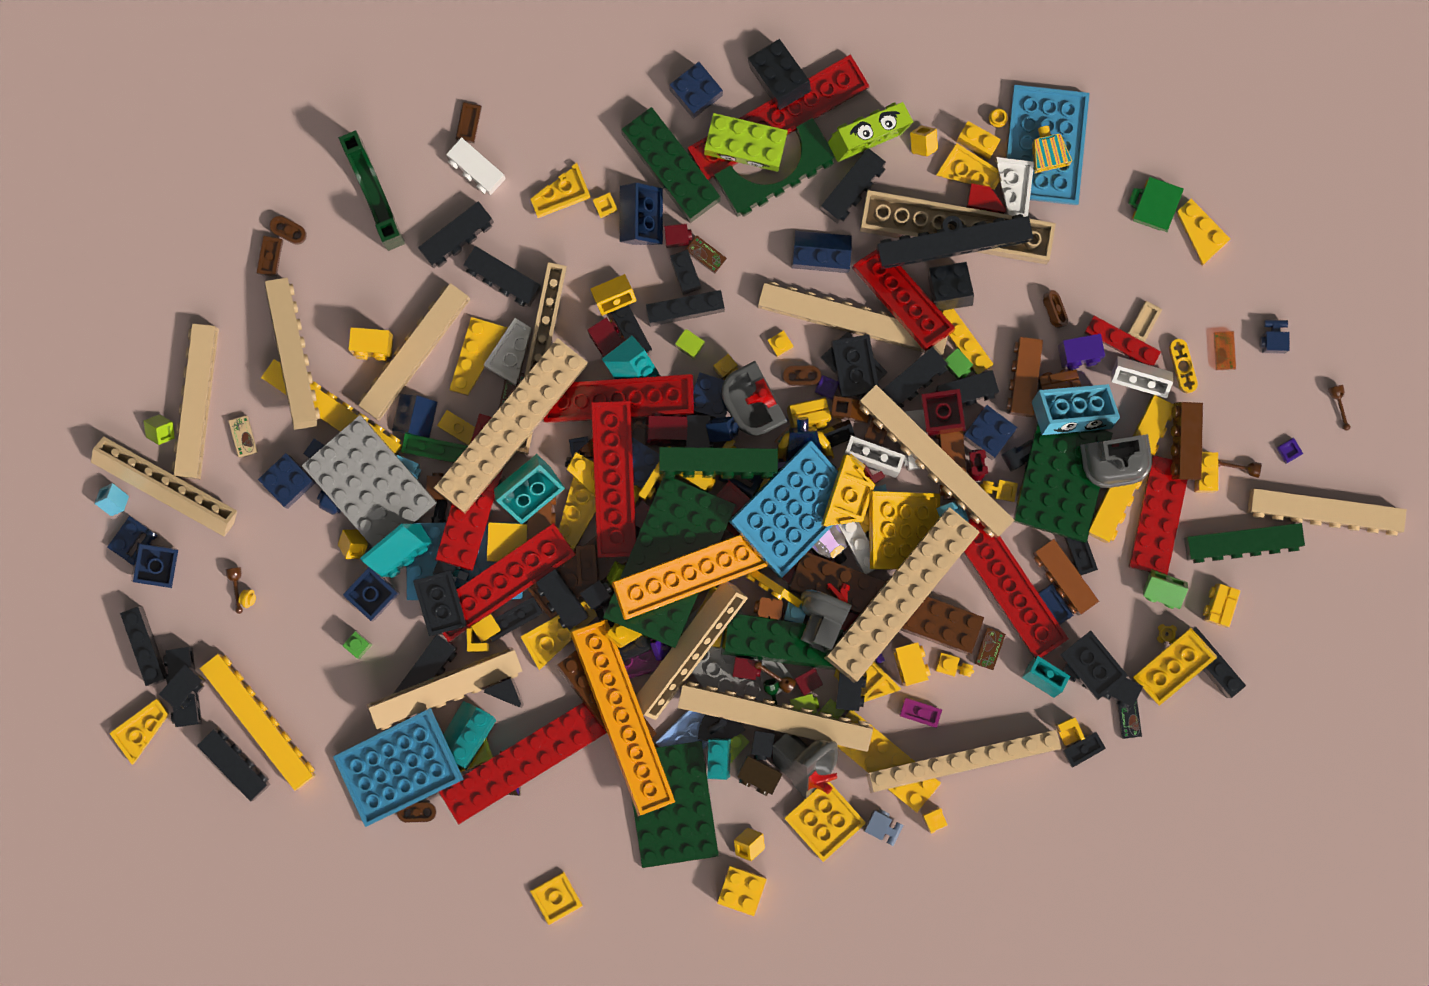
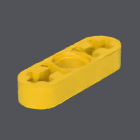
M1175 339L1169 345L1171 360L1180 390L1183 393L1189 394L1197 389L1196 374L1187 343L1182 339ZM1176 343L1183 347L1180 350L1181 356L1185 354L1186 357L1176 360V357L1179 356L1178 350H1174ZM1180 361L1187 362V371H1181L1178 368ZM1189 372L1191 375L1187 376V379L1193 383L1190 389L1184 387L1186 377L1181 378V375H1186Z

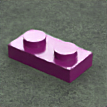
M905 698L900 717L937 728L942 709Z

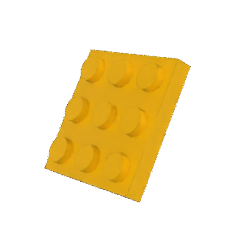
M830 782L828 784L833 789L829 794L816 789L784 818L823 862L866 824L862 817Z

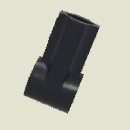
M1032 440L1017 448L1014 447L1001 455L1011 472L1026 464Z

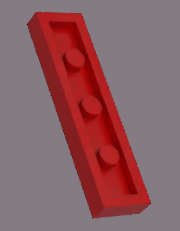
M1095 315L1084 332L1089 336L1101 334L1102 342L1137 362L1150 366L1155 365L1161 353L1158 349Z

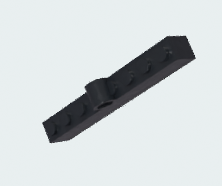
M1023 214L1012 216L1010 220H1005L1004 218L994 219L993 223L988 224L985 221L974 223V226L971 227L962 225L961 220L956 216H948L943 221L941 229L937 230V233L929 234V232H922L917 237L912 238L910 235H905L895 241L884 239L877 244L876 249L880 269H887L1028 243L1033 240L1029 216L1023 217ZM953 224L955 230H950L947 225Z

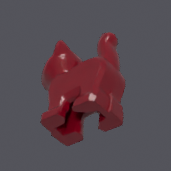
M981 449L969 452L971 468L967 472L975 482L982 481L985 474H988V466H985L986 451Z

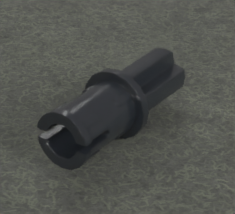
M437 501L434 516L431 517V523L446 522L444 517L448 504L447 501Z

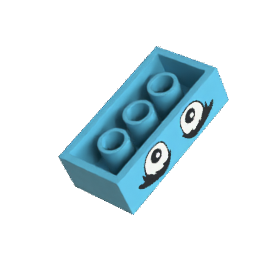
M1109 384L1039 390L1032 400L1033 409L1042 435L1112 429L1120 418Z

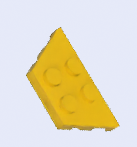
M849 455L843 456L821 526L847 524L864 520L871 499V491L874 490L875 484L870 478L865 476L860 467L854 464Z
M875 662L863 674V676H867L866 688L861 690V695L865 696L864 702L897 692L901 689ZM836 669L834 677L839 681L840 671Z

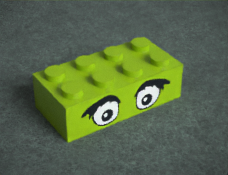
M896 102L891 103L883 111L877 109L866 118L861 116L850 125L844 123L837 127V131L831 134L832 137L828 141L837 162L902 135L913 123L904 102L896 104Z
M713 113L704 155L778 172L788 130Z

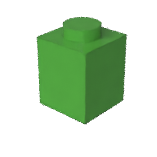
M958 348L946 358L949 362L946 367L957 380L960 377L966 378L972 372L970 368L973 364Z
M355 631L343 644V647L357 659H360L373 644L359 632Z

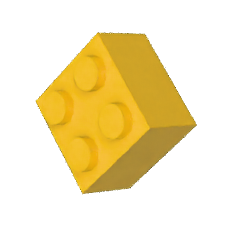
M351 327L349 351L356 359L367 360L368 357H373L376 361H387V358L392 359L394 336L389 330Z
M917 642L892 649L903 686L929 680L930 670L928 664L924 665L922 657H925V652L922 645L919 646Z
M729 865L717 904L754 916L767 878Z

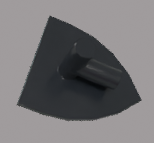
M705 714L699 727L698 739L708 741L711 738H733L745 731V728L741 722Z

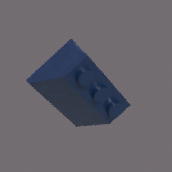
M640 183L620 186L621 243L632 245L663 244V188Z
M795 230L792 268L849 273L852 235Z

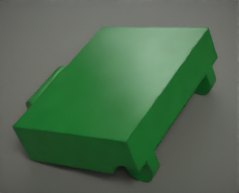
M1149 177V180H1146L1144 185L1145 189L1134 188L1129 198L1128 204L1137 210L1134 211L1133 222L1168 232L1184 188ZM1139 193L1143 194L1140 203L1136 204Z

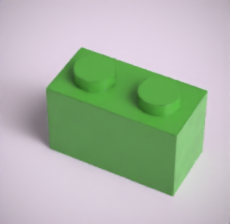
M1151 569L1143 588V597L1151 602H1161L1171 609H1180L1188 592V582Z

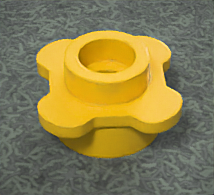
M1164 624L1158 626L1159 636L1157 641L1159 643L1169 642L1172 644L1176 640V626H1165Z

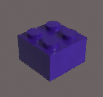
M1101 334L1063 340L1058 345L1061 367L1068 368L1069 370L1078 369L1083 364H1086V367L1098 365L1101 359L1105 357Z

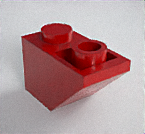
M971 183L966 208L1000 214L1005 213L1006 208L990 186Z

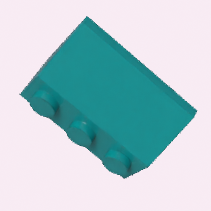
M633 336L602 358L614 379L661 376L644 348Z
M535 454L494 489L496 501L519 523L523 524L562 492L565 487L552 468L538 454Z
M402 523L360 559L381 577L393 578L400 573L401 568L413 563L417 555L425 553L428 550L427 547L432 544V541L421 524Z
M465 701L460 705L443 736L456 764L468 770L494 726L496 719L489 713Z

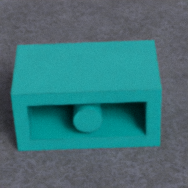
M1037 656L1029 662L1021 678L1055 698L1063 692L1070 676Z
M711 738L708 740L707 779L727 780L730 778L731 738Z

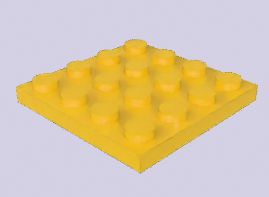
M871 491L869 502L870 569H898L939 519L936 508L940 507V494Z

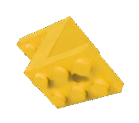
M733 439L726 441L723 448H736V441ZM659 463L638 495L645 502L647 499L651 500L657 491L655 487L663 479V474H659ZM675 474L681 480L705 492L707 490L711 492L716 484L714 478H702V475H695L694 478H683V475Z

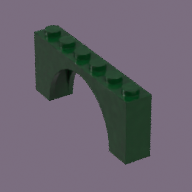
M813 118L796 127V133L801 145V158L796 169L784 180L774 184H756L741 177L731 165L714 174L715 181L737 217L740 215L744 217L750 214L752 208L757 205L759 207L764 206L771 197L775 196L777 198L785 193V189L790 186L795 188L802 183V179L806 177L810 179L817 175V171L821 168L825 170L834 164L835 156Z
M355 130L338 137L367 200L382 243L388 251L404 245L403 236L358 132Z

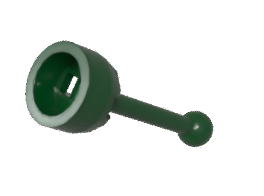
M768 679L763 682L764 690L772 696V700L775 701L774 704L777 705L775 694L779 690L778 680Z

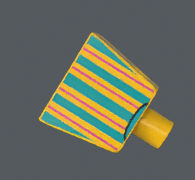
M1049 126L1038 128L1040 138L1034 139L1032 142L1034 174L1069 166L1072 159L1061 134L1051 135Z

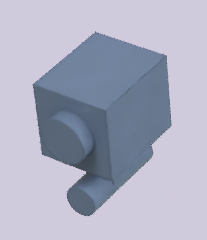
M881 809L878 812L873 810L863 831L880 840H883L885 834L890 836L887 843L894 846L904 825L897 822L893 829L889 827L892 821L889 818V813Z

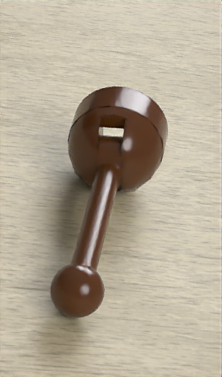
M1338 385L1328 388L1330 396L1338 401L1344 423L1343 429L1348 431L1351 426L1347 423L1341 401L1345 394L1344 386Z
M1218 459V467L1226 466L1247 470V473L1252 477L1259 478L1262 463L1252 462L1248 466L1221 462Z
M241 567L225 569L227 578L233 581L237 606L235 612L241 614L243 608L239 604L237 581L242 574Z
M755 662L754 667L756 669L763 670L779 681V687L782 691L790 693L796 684L794 679L788 676L780 678L762 666L761 662Z

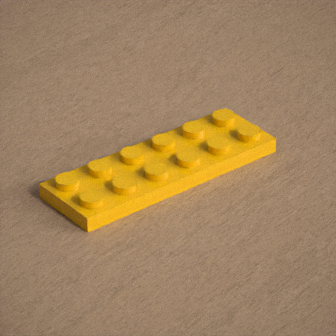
M852 710L845 715V717L851 719L850 722L858 723L859 720L867 722ZM874 727L868 752L838 745V748L868 773L915 762ZM934 778L888 790L917 813L941 782Z

